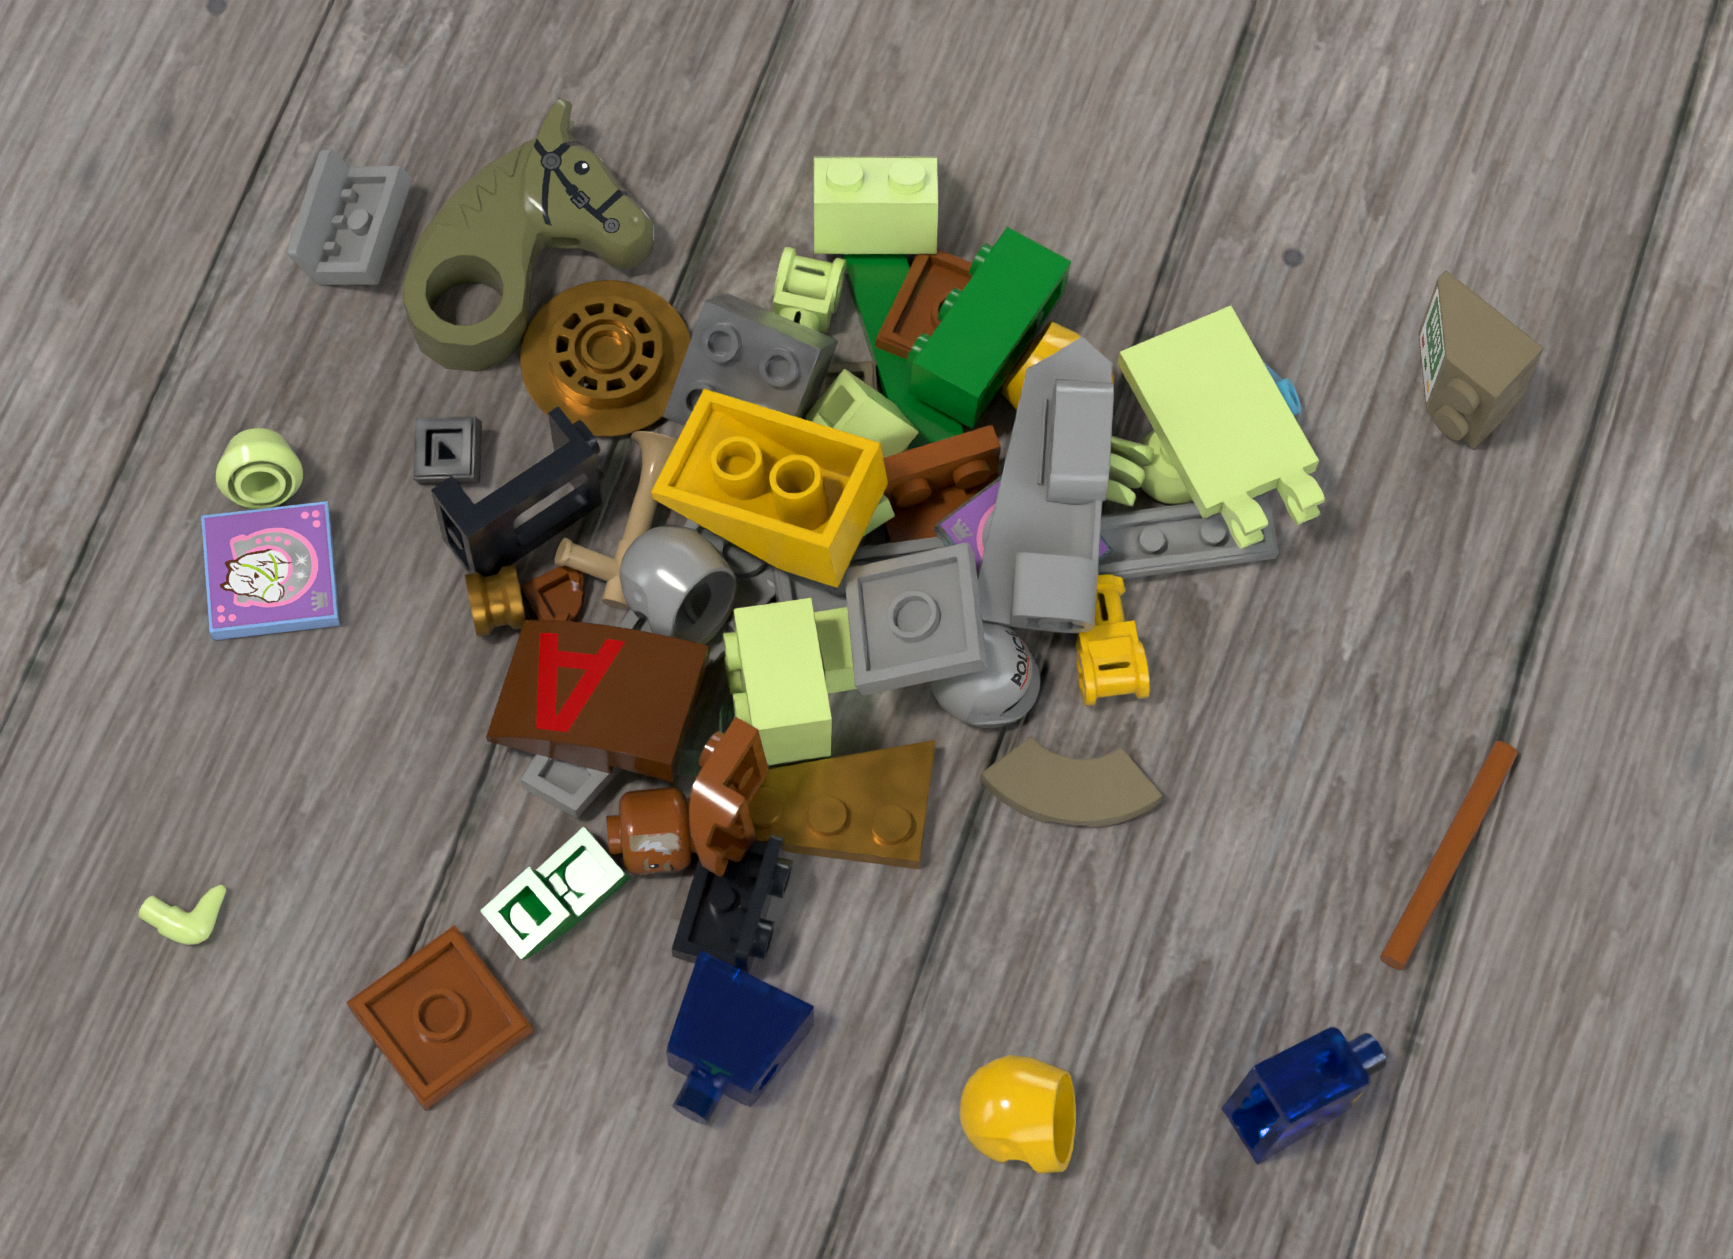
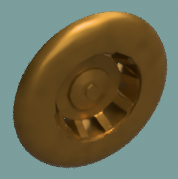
M598 280L586 282L559 293L549 300L533 317L521 345L520 367L522 378L530 397L547 416L548 412L559 406L572 424L581 420L594 436L612 437L626 435L644 429L663 417L691 338L678 312L670 303L655 292L643 286L625 281ZM568 346V351L559 353L560 350H564ZM643 351H648L653 355V358L643 356ZM569 367H572L575 372L571 377L565 374ZM640 371L643 375L637 381H634L632 377ZM587 383L592 386H596L597 389H587L584 387V384ZM619 385L623 387L618 390L608 391L610 387Z

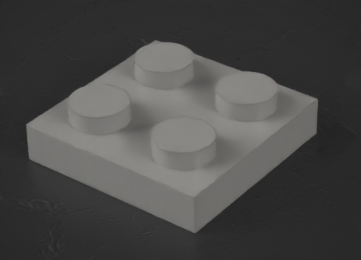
M968 542L847 568L844 578L855 687L862 696L988 670L975 553Z

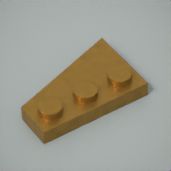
M936 740L769 769L768 775L748 804L757 837L755 841L768 843L770 834L784 837V852L919 869Z

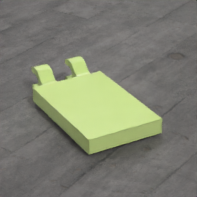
M1232 306L1120 351L1117 363L1203 519L1221 512L1235 543L1240 549L1262 541L1264 535L1261 529L1268 527L1269 524L1260 505L1252 499L1256 496L1277 488L1290 517L1296 525L1320 515L1317 505L1323 503L1325 497L1316 480L1308 475L1316 471L1319 460Z

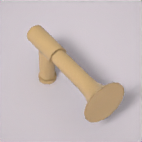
M649 431L633 432L631 435L632 440L639 445L642 452V470L623 538L618 543L615 557L611 558L574 544L572 540L567 538L561 541L555 556L556 565H565L607 581L601 601L610 607L623 610L629 609V606L622 593L619 577L622 558L633 541L644 532L650 530L658 501L652 498L651 490L677 442V439Z

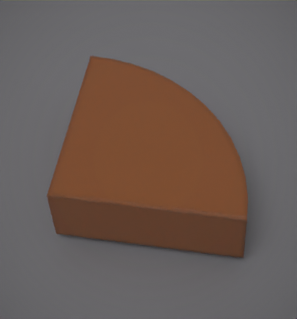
M565 565L558 566L520 586L521 594L536 620L577 622L585 597V587L581 571Z

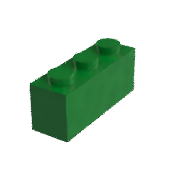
M1006 227L994 246L985 243L971 264L969 276L972 278L963 291L955 287L946 297L937 318L940 324L930 336L924 332L914 343L906 361V366L912 368L908 394L973 429L1065 294L1072 261L1009 227Z

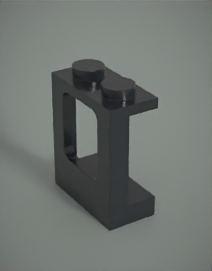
M559 406L548 412L554 452L476 504L471 501L453 476L431 489L442 539L468 574L478 572L484 577L497 575L502 567L512 565L602 505L599 480L604 475L596 460V454L600 452L599 444L592 432L581 420L572 424ZM567 483H571L574 487L573 491L514 529V521L519 515Z

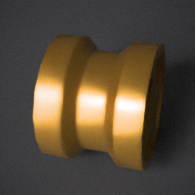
M515 565L502 567L497 575L484 577L478 572L465 574L477 637L490 635L494 627L508 625L514 630L522 628L526 618Z

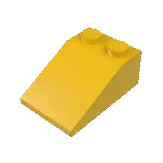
M703 389L651 490V495L659 503L780 570L838 588L888 485L881 443Z

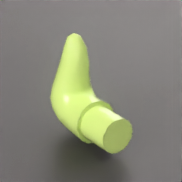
M217 885L209 889L191 912H185L176 905L171 907L155 896H150L142 904L138 917L157 928L160 935L177 943L185 945L199 944L208 939L214 929L220 906L226 894V888L224 885Z

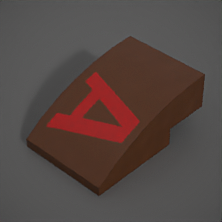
M524 620L486 739L488 742L612 774L613 768L617 767L673 782L708 671V645L602 624L557 620Z

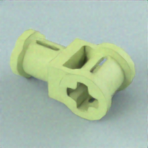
M785 247L775 282L773 313L815 331L827 333L832 313L836 312L846 272V259L836 258L831 263L799 256L795 248Z

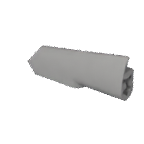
M1083 336L1026 370L978 575L983 622L1063 633H1080L1094 629L1102 501H1105L1107 496L1110 468L1114 384L1111 383L1112 362Z

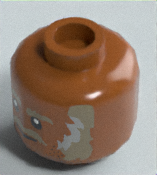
M676 787L629 791L619 801V815L606 816L610 855L623 854L625 867L631 874L647 875L683 871L690 865L692 854H697L689 821L690 802H687L683 791Z

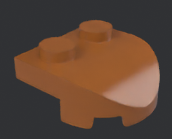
M737 717L734 718L725 734L717 731L704 747L699 759V765L702 769L692 787L689 803L690 828L700 863L703 868L717 876H723L728 864V860L725 858L735 862L741 861L757 839L748 804L769 773L759 730Z

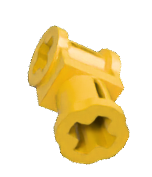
M1111 574L1098 575L1094 629L1077 633L1076 670L1080 695L1084 706L1095 705L1097 698L1134 693L1138 699L1149 697V672L1145 650L1142 642L1138 640L1135 620L1125 622L1120 597L1126 591L1124 580L1122 577Z

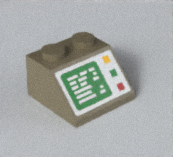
M1445 270L1437 279L1418 333L1426 412L1433 417L1435 425L1444 435L1456 441L1462 440L1475 450L1521 402L1544 347Z

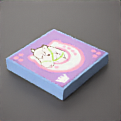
M328 501L201 516L209 631L213 641L340 626L331 515Z

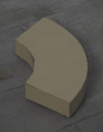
M1029 737L983 771L980 776V782L994 796L1025 816L1047 823L1048 820L1069 825H1086L1087 828L1110 826L1131 820L1160 804L1163 797L1122 747L1100 758L1071 759L1050 752L1033 737Z

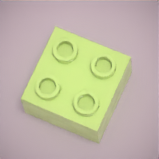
M805 598L733 609L735 632L723 633L728 688L730 695H733L734 718L737 717L759 730L768 769L831 758L832 717L812 599Z

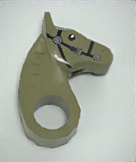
M561 98L556 100L535 139L523 143L490 162L466 181L445 202L417 241L405 276L403 303L410 329L420 351L445 369L479 372L508 360L519 347L528 328L533 276L541 249H582L597 254L609 265L621 270L634 268L645 261L653 250L654 226L646 212L622 187L598 154L571 136L574 121L570 120L572 104L569 101ZM465 282L482 283L495 289L502 297L494 313L484 321L472 325H453L440 319L433 312V307L440 295L450 287Z

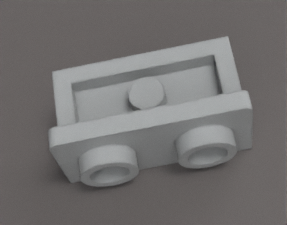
M321 150L313 173L309 178L307 191L290 235L287 255L318 285L379 284L412 177L401 166L350 167L334 150Z

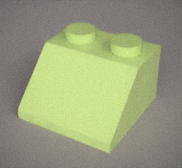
M814 156V254H937V157Z

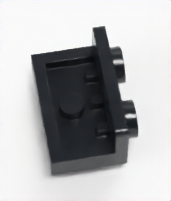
M770 834L768 843L755 841L741 861L735 862L725 858L728 860V864L723 876H717L703 868L700 860H698L671 949L672 957L746 977L749 976L754 957L765 960L775 927V921L766 919L771 898L774 896L783 899L793 865V860L784 858V837Z

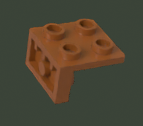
M993 425L883 458L888 485L883 494L888 498L895 514L893 518L883 523L890 543L948 536L940 524L1000 481L998 464L1001 445Z

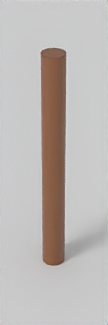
M1496 741L1493 744L1380 955L1381 961L1397 970L1404 969L1518 755L1517 750L1511 745L1502 741Z

